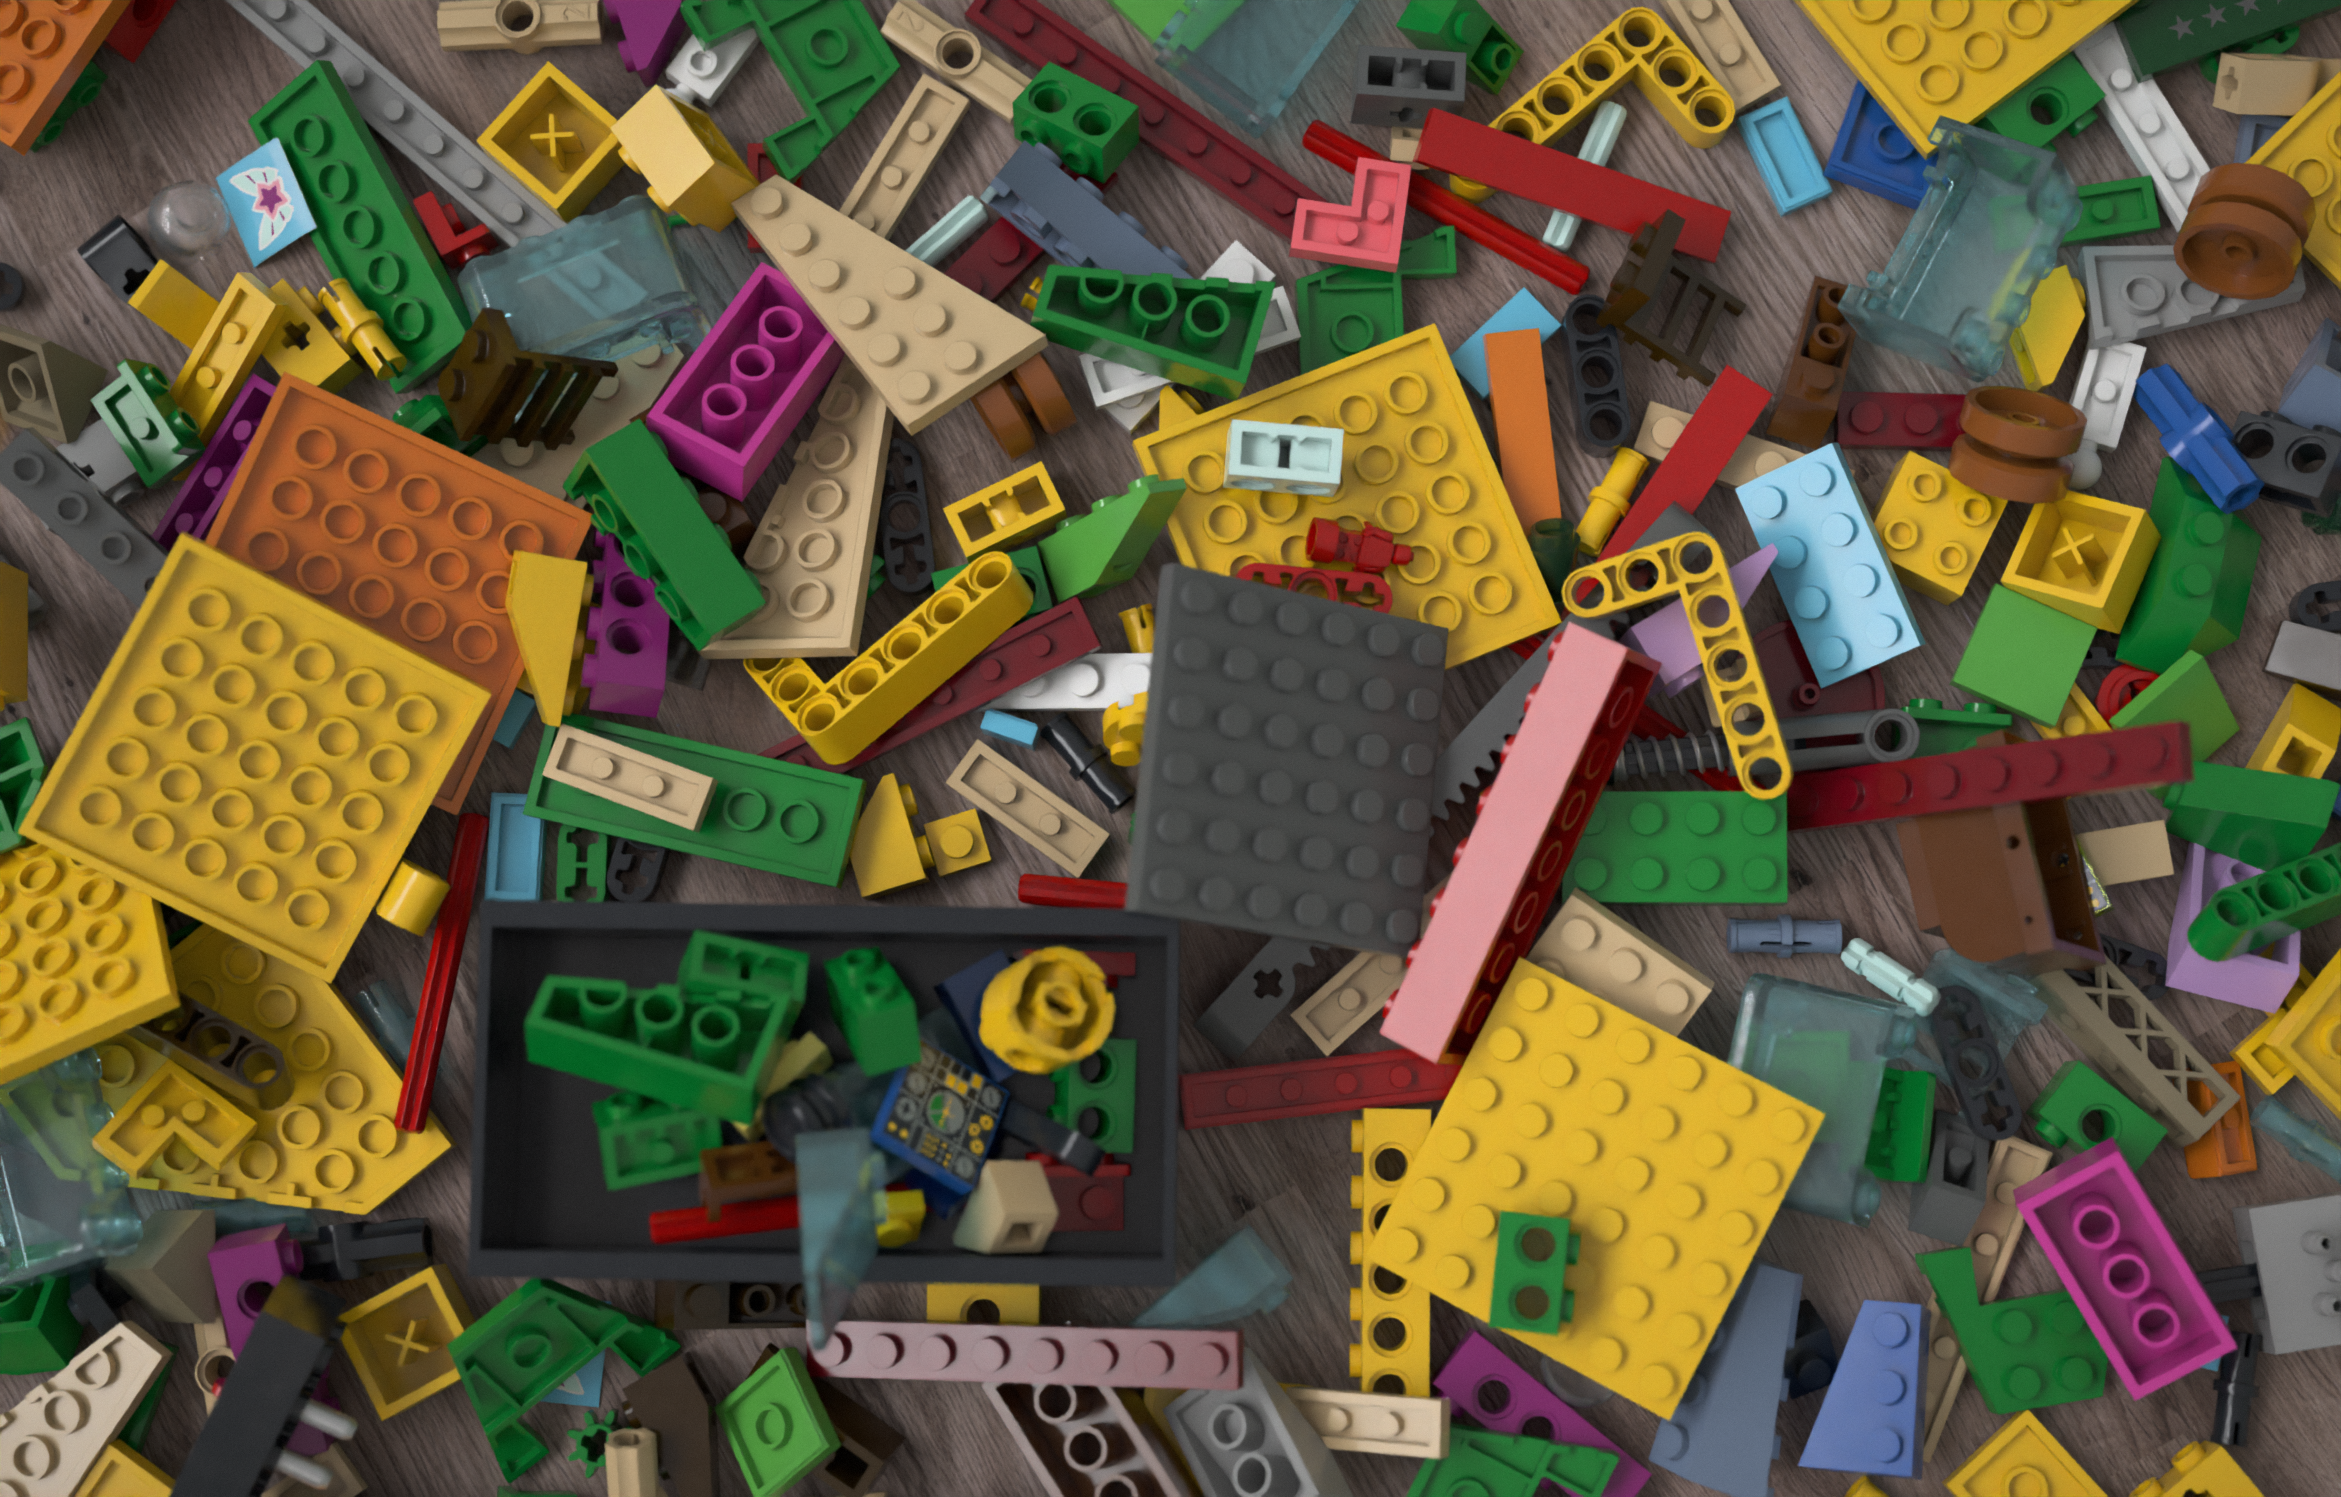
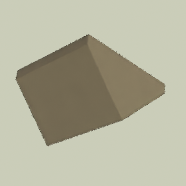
M0 324V411L3 421L24 429L34 427L41 435L66 444L76 441L92 408L93 403L90 399L98 394L108 370L50 340Z
M215 1209L156 1210L103 1269L155 1321L198 1324L215 1323V1282L207 1254L215 1244Z

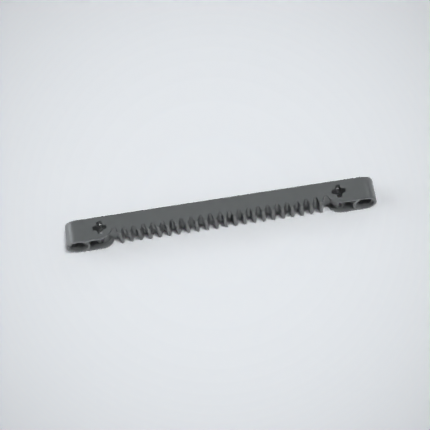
M1674 500L1626 553L1691 532L1708 534L1713 539L1716 536ZM1702 543L1694 544L1685 551L1683 556L1685 569L1692 564L1708 545ZM1650 561L1639 562L1632 570L1639 572L1643 567L1648 569L1651 576L1647 582L1653 588L1659 577L1657 567ZM1600 581L1579 603L1582 608L1586 610L1594 609L1603 601L1605 593ZM1641 586L1636 591L1645 592L1650 589ZM1656 601L1651 602V603H1648V604H1645V605H1642V606H1639V607H1636V608H1633V609H1640V608L1649 607L1650 605H1652V604L1655 603ZM1626 611L1596 620L1582 618L1572 612L1565 618L1436 759L1431 818L1446 822L1450 814L1444 803L1449 802L1460 806L1465 801L1459 786L1475 790L1480 782L1474 770L1490 774L1495 768L1489 754L1500 757L1506 744L1504 737L1510 738L1518 733L1521 726L1519 721L1523 722L1526 716L1524 713L1526 697L1536 683H1541L1550 664L1547 659L1550 645L1559 632L1565 631L1568 622H1572L1612 640L1615 636L1610 626L1622 630L1630 621ZM1431 822L1429 838H1431L1435 834ZM1274 936L1201 1015L1193 1027L1234 1063L1290 1002L1296 989V977L1293 967L1298 962L1313 967L1316 963L1310 949L1314 946L1327 951L1330 946ZM1275 969L1282 974L1278 982L1283 990L1281 995L1276 998L1269 993L1263 998L1259 997L1255 992L1259 986V982L1255 978L1257 972L1262 970L1264 973L1270 974Z

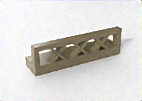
M2106 955L2107 964L2094 967L2095 987L2078 986L2063 969L2040 975H2032L2020 986L2126 1098L2168 1130L2163 1138L2175 1150L2198 1141L2241 1098ZM2107 982H2108L2114 989H2109V988H2107ZM2090 997H2096V1004ZM2108 998L2124 999L2134 1009V1029L2118 1028L2108 1017ZM2147 1024H2148L2153 1030H2147ZM2129 1038H2135V1045ZM2147 1039L2163 1040L2173 1050L2174 1070L2157 1069L2148 1059ZM2186 1065H2187L2192 1071H2186ZM2168 1079L2174 1080V1086L2170 1083ZM2187 1080L2202 1081L2219 1098L2203 1116L2187 1100Z

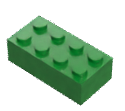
M1603 791L1562 878V905L1576 887L1603 906H1784L1788 903L1787 791L1776 798L1770 799L1753 797L1747 791Z

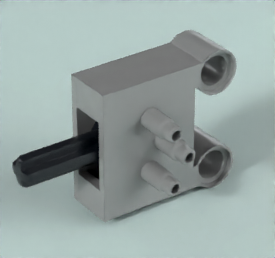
M2341 1191L2232 1207L2242 1265L2195 1272L2213 1303L2249 1298L2255 1334L2262 1336L2259 1344V1351L2278 1355L2341 1345Z

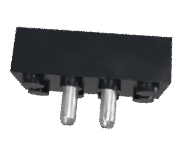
M284 1272L263 1306L228 1378H217L211 1392L218 1398L169 1497H261L275 1469L313 1487H328L334 1475L328 1466L286 1447L300 1420L340 1439H352L358 1427V1423L352 1417L311 1399L348 1323L338 1319L347 1300Z

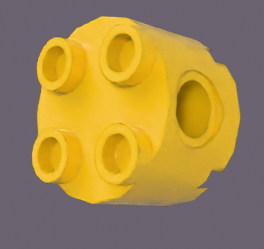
M1059 946L1046 948L1043 951L1030 954L995 975L986 989L981 1010L982 1023L979 1029L981 1040L985 1046L994 1050L997 1056L1014 1069L1032 1074H1050L1080 1060L1099 1048L1112 1029L1115 1005L1112 992L1107 994L1106 988L1102 983V980L1106 979L1097 964L1079 951Z

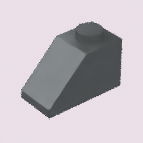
M1936 1110L1932 1118L1927 1179L1924 1183H1913L1908 1230L1960 1247L1963 1246L1986 1203L1989 1140L1976 1136L1970 1130L1966 1119Z

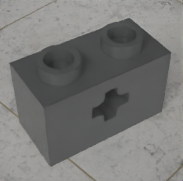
M1359 45L1352 78L1350 124L1423 129L1428 111L1433 107L1461 117L1465 102L1466 53Z

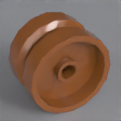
M2246 163L2217 166L2201 176L2187 210L2188 214L2173 247L2176 264L2189 279L2204 289L2228 298L2257 300L2274 297L2288 289L2296 274L2302 257V248L2310 235L2316 218L2314 200L2302 184L2287 174L2269 167Z
M1041 351L969 398L988 430L1012 463L1036 449V437L1025 416L1026 414L1030 413L1040 429L1052 437H1056L1077 424L1075 414L1063 393V387Z
M1981 386L1970 389L1965 396L1959 420L1966 433L1958 435L1954 441L1947 468L1951 476L1965 486L1994 497L2025 503H2053L2062 500L2068 493L2075 468L2068 455L2077 453L2088 420L2082 411L2071 404L2050 395L2028 389L2008 386Z

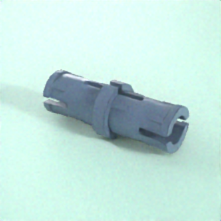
M1779 914L1776 919L1764 920L1728 918L1726 930L1728 953H1776L1778 958H1790L1792 953L1840 954L1842 948V926L1840 919L1792 920L1790 914Z

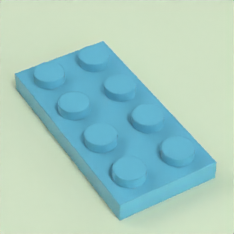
M1838 442L1830 443L1735 488L1760 548L1763 549L1773 543L1778 550V554L1769 569L1821 688L1831 686L1926 644Z

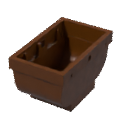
M1999 730L1977 737L1976 746L1961 751L2030 741L2004 730ZM2067 798L1919 817L1896 824L1920 932L1945 938L1948 944L1966 959L2023 975H2040L2065 968L2084 971L2107 964ZM2067 854L2069 862L2066 866L2062 867L2060 865V858ZM2079 933L2082 934V936H2081L2080 939H2078V934H2079Z

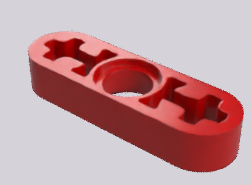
M1252 563L1244 566L1235 576V578L1251 581L1253 576H1258L1262 578V584L1280 588L1282 585L1281 578H1289L1291 581L1287 590L1296 592L1297 587L1301 583L1316 581L1325 588L1327 600L1335 602L1338 597L1336 583L1345 584L1342 596H1359L1363 587L1371 588L1372 597L1381 600V605L1374 606L1372 610L1386 614L1389 613L1393 603L1392 591L1387 582L1373 574ZM1343 602L1344 604H1348V605H1352V606H1356V607H1361V604H1358V603H1354V602Z

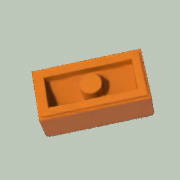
M2236 1061L2210 1064L2241 1098L2198 1141L2184 1146L2188 1175L2192 1179L2222 1177L2258 1170L2240 1065ZM2186 1067V1071H2192L2189 1067ZM2187 1080V1100L2203 1116L2219 1098L2202 1081Z

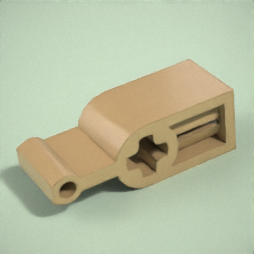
M2221 52L2213 107L2235 114L2294 116L2341 70V58Z
M2164 820L2075 834L2079 851L2098 887L2174 875Z

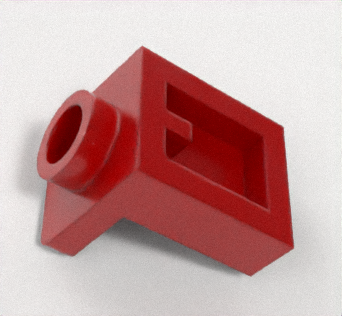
M432 191L412 200L441 257L451 270L459 266L462 269H467L479 265L490 256L489 251L499 246L485 223L465 232L466 228L453 204L449 202L442 206Z

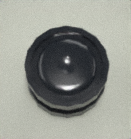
M803 1072L787 1083L785 1087H780L763 1099L760 1109L762 1125L768 1139L782 1156L799 1166H810L826 1155L828 1150H833L849 1139L846 1132L852 1129L851 1113L846 1100L828 1079L815 1072Z

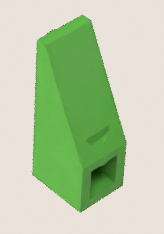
M1158 474L1139 478L1127 485L1129 493L1126 495H1112L1091 504L1093 513L1087 516L1086 514L1075 515L1056 523L1057 532L1038 542L1058 603H1064L1076 596L1081 598V600L1094 598L1132 579L1185 493L1187 487L1184 478L1160 481Z

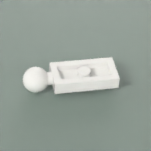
M751 28L704 52L696 37L692 34L665 70L667 79L677 86L675 89L665 90L692 105V101L697 98L711 108L761 41L759 36Z
M2088 338L2069 404L2082 411L2088 420L2077 453L2068 455L2075 466L2069 488L2083 490L2093 486L2099 480L2102 472V463L2096 454L2097 449L2112 453L2117 448L2146 347L2124 342L2090 350Z

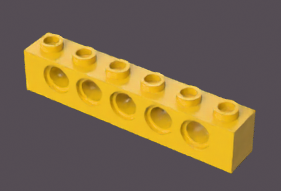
M1363 1108L1361 1110V1120H1351V1153H1361V1175H1351L1350 1205L1351 1209H1361V1231L1350 1232V1265H1360V1287H1350L1349 1315L1350 1321H1360V1344H1349V1377H1359V1391L1373 1392V1386L1379 1377L1385 1374H1394L1403 1381L1404 1391L1402 1395L1429 1397L1430 1292L1405 1278L1401 1287L1393 1292L1379 1290L1374 1282V1272L1379 1264L1367 1259L1365 1255L1378 1232L1374 1224L1376 1212L1382 1206L1393 1203L1431 1129V1109ZM1387 1148L1398 1150L1405 1159L1403 1174L1393 1181L1383 1180L1375 1170L1377 1155ZM1387 1317L1397 1318L1404 1327L1402 1341L1392 1348H1383L1377 1345L1373 1337L1376 1324L1381 1319Z

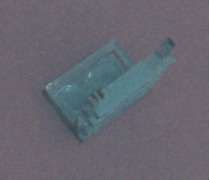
M1952 947L1935 951L1929 960L1931 961L1921 977L1935 986L1937 990L1942 987L1959 985L1970 989L1977 996L1993 1037L2000 1041L1997 1048L2003 1062L2024 1026L2038 1025L2048 1008L2047 1004L2035 998L2038 990L2030 983L2012 974H2008L2007 978L2003 979L1987 969L1988 965L1966 959ZM1950 995L1945 997L1947 1000L1946 1009L1957 1016L1966 1011L1964 1002H1953ZM1906 1003L1896 1016L1898 1018L1888 1035H1885L1880 1043L1881 1047L1871 1063L1885 1066L1893 1052L1922 1071L1935 1073L1937 1080L1954 1089L1946 1068L1899 1041L1908 1025L1934 1039L1927 1019L1908 1008ZM1948 1036L1951 1046L1961 1040L1956 1036ZM1972 1046L1966 1048L1961 1053L1962 1057L1984 1069L1979 1078L1982 1077L1988 1068L1987 1056ZM1990 1085L1981 1088H1969L1971 1098L1975 1095L1984 1096ZM1960 1109L1957 1116L1966 1121L1962 1109Z

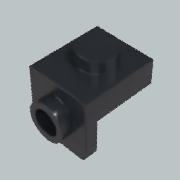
M119 1244L111 1245L69 1273L71 1298L67 1300V1305L70 1311L84 1328L92 1324L101 1336L122 1322L121 1306L133 1299L103 1269L116 1253L121 1250L122 1247Z
M1807 1299L1800 1301L1794 1348L1787 1350L1785 1353L1783 1371L1785 1379H1789L1788 1395L1791 1400L1829 1386L1838 1367V1360L1828 1327L1810 1300Z

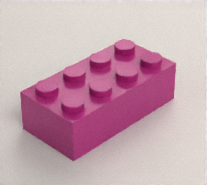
M761 262L647 415V430L655 432L662 439L667 448L668 460L671 465L742 502L837 370L846 353L782 272Z
M2113 1136L2013 1190L2016 1206L2134 1401L2237 1348L2229 1327Z

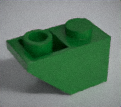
M1411 0L1396 24V27L1417 49L1466 53L1465 80L1492 95H1498L1524 52L1476 0Z

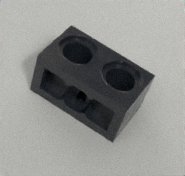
M2240 411L2232 428L2235 436L2232 442L2265 483L2259 492L2258 498L2330 518L2341 494V433L2323 425H2314L2312 429L2293 425L2285 416L2271 411H2262L2260 415ZM2263 446H2273L2266 456L2258 459L2250 458L2256 449ZM2315 460L2325 461L2319 470L2313 473H2301L2308 463Z

